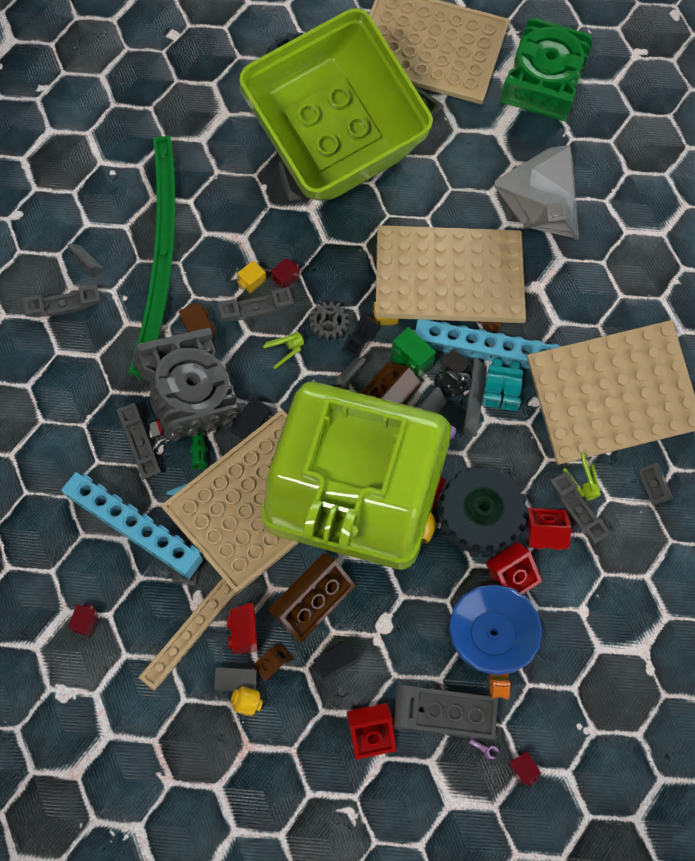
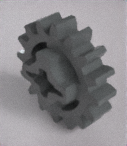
M330 301L329 305L323 302V307L316 305V311L312 310V316L309 317L310 329H314L313 334H319L320 340L326 337V341H329L330 337L336 341L337 335L342 338L343 332L347 333V326H349V314L345 313V307L340 309L339 303L333 306L332 301Z

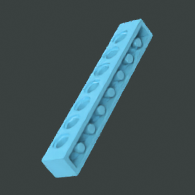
M418 319L415 331L435 351L490 362L493 361V358L503 360L505 365H510V362L516 361L520 362L521 368L530 369L527 355L522 353V351H528L530 354L561 347L558 344L550 345L538 340L529 341L524 340L522 337H509L503 333L494 334L483 329L474 330L469 329L467 326H454L447 322L439 323L432 320ZM435 332L438 336H432L430 333ZM449 336H454L456 339H455V340H451V339H449L448 337H449ZM466 340H473L475 343L471 344L468 343ZM490 343L493 347H487L485 344ZM503 347H509L511 351H506Z
M75 472L61 491L67 498L188 580L203 562L200 556L201 552L192 545L189 548L184 544L185 541L177 535L171 536L168 534L169 530L164 526H156L146 514L141 516L137 513L138 510L131 504L126 506L122 503L123 500L116 494L111 496L107 493L108 490L101 484L96 486L92 483L93 480L83 473L81 476ZM87 490H91L89 495L83 496ZM106 500L103 506H98L101 501ZM122 510L120 515L114 516L116 511ZM137 521L136 525L129 527L130 522ZM153 531L151 536L144 537L146 532ZM168 541L166 547L160 548L162 542ZM178 552H184L181 558H175Z

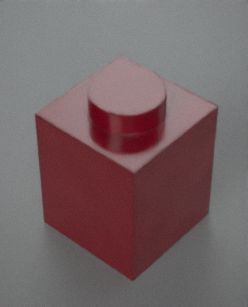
M286 257L271 270V279L281 289L289 287L300 278V268L295 261H290Z
M76 604L68 625L69 630L90 637L99 616L96 610H94L95 607L89 604H83V606Z
M528 751L507 764L520 786L527 784L529 787L539 780L537 776L541 774V771Z

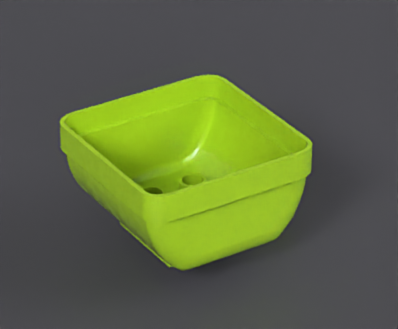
M359 8L347 10L248 64L240 73L241 94L302 193L313 200L335 199L397 164L419 143L426 139L432 126L433 118L429 109L370 15L365 10Z
M315 381L303 384L293 397L268 472L265 499L261 510L266 530L278 537L394 569L404 570L410 567L416 561L448 452L451 435L449 422L442 415L435 412Z

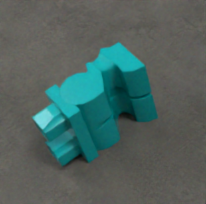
M493 358L487 372L482 406L499 409L501 402L500 394L503 390L501 409L518 412L521 403L519 396L523 375L520 362L512 361L509 368L502 367L503 360Z

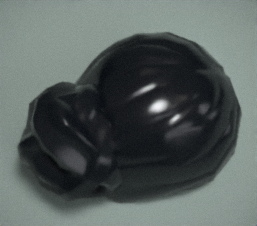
M442 371L435 376L434 385L435 389L438 387L441 389L445 398H452L459 395L460 392L469 390L472 379L467 373L456 374L452 371Z

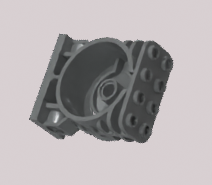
M210 328L137 344L133 366L135 370H139L142 379L150 382L151 406L157 419L161 420L160 427L162 430H165V439L171 442H175L185 436L193 437L204 431L212 432L223 426L225 428L231 427L241 411L240 406L235 404L237 401L236 396L231 394L232 387L229 386L227 372L221 362L214 357L216 350L211 341L212 332ZM172 372L170 378H166L167 374ZM212 388H215V393L209 400H207V398L211 394Z

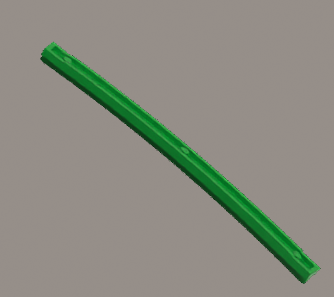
M170 135L153 138L157 185L155 247L147 303L137 344L159 339L170 286L176 212L174 160ZM132 360L129 375L137 376L138 380H142L139 370H135Z

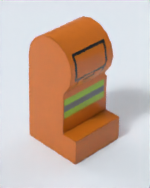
M489 674L488 683L491 698L509 699V674Z

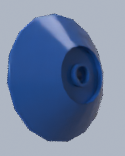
M494 584L480 586L463 595L455 605L449 623L452 645L463 661L480 672L493 675L514 673L529 664L540 648L542 627L539 614L529 599L513 588ZM490 631H495L497 636H492Z

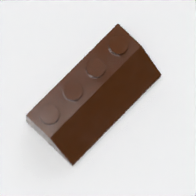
M387 362L360 393L404 404L406 399L416 391L421 382L410 367Z
M323 553L268 611L299 643H302L356 585L335 559Z

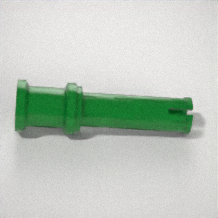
M204 432L193 436V445L190 448V453L192 454L190 468L194 470H203L208 467L205 459L207 447L204 445Z

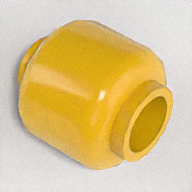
M241 686L238 690L235 689L230 701V705L233 706L235 712L246 716H252L256 711L259 712L263 700L260 699L259 691L245 686Z

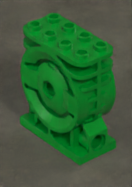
M538 18L528 19L516 51L514 69L509 70L505 78L500 102L566 122L576 93L575 88L582 76L592 46V36L586 32L577 31Z

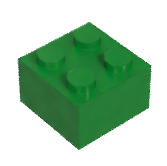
M410 327L393 340L391 359L395 364L410 367L418 379L433 367L436 351Z

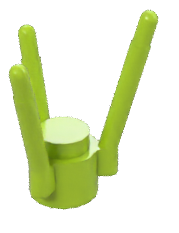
M299 332L268 341L263 345V348H268L286 343L288 349H293L273 367L274 369H277L295 353L301 351L300 347L304 345V341Z
M581 452L580 456L588 482L582 485L583 489H581L566 468L563 469V472L567 471L577 485V491L581 497H585L586 501L599 497L601 494L594 465H590V473L585 455Z

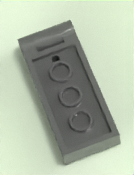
M398 685L393 728L493 742L496 733L498 698ZM420 708L424 710L423 713L419 712Z

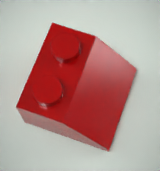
M528 508L527 539L529 547L535 549H569L572 528L567 510Z
M519 542L486 562L490 575L497 585L513 588L520 594H524L542 582L531 552Z
M253 603L231 609L230 616L226 617L227 629L231 628V636H228L229 649H232L234 654L258 652Z
M387 703L346 711L356 760L396 752L392 718Z

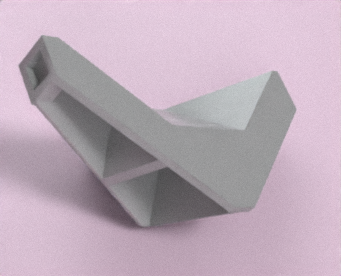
M570 145L548 148L495 180V189L499 191L525 229L532 228L572 237L575 240L579 239L574 166Z

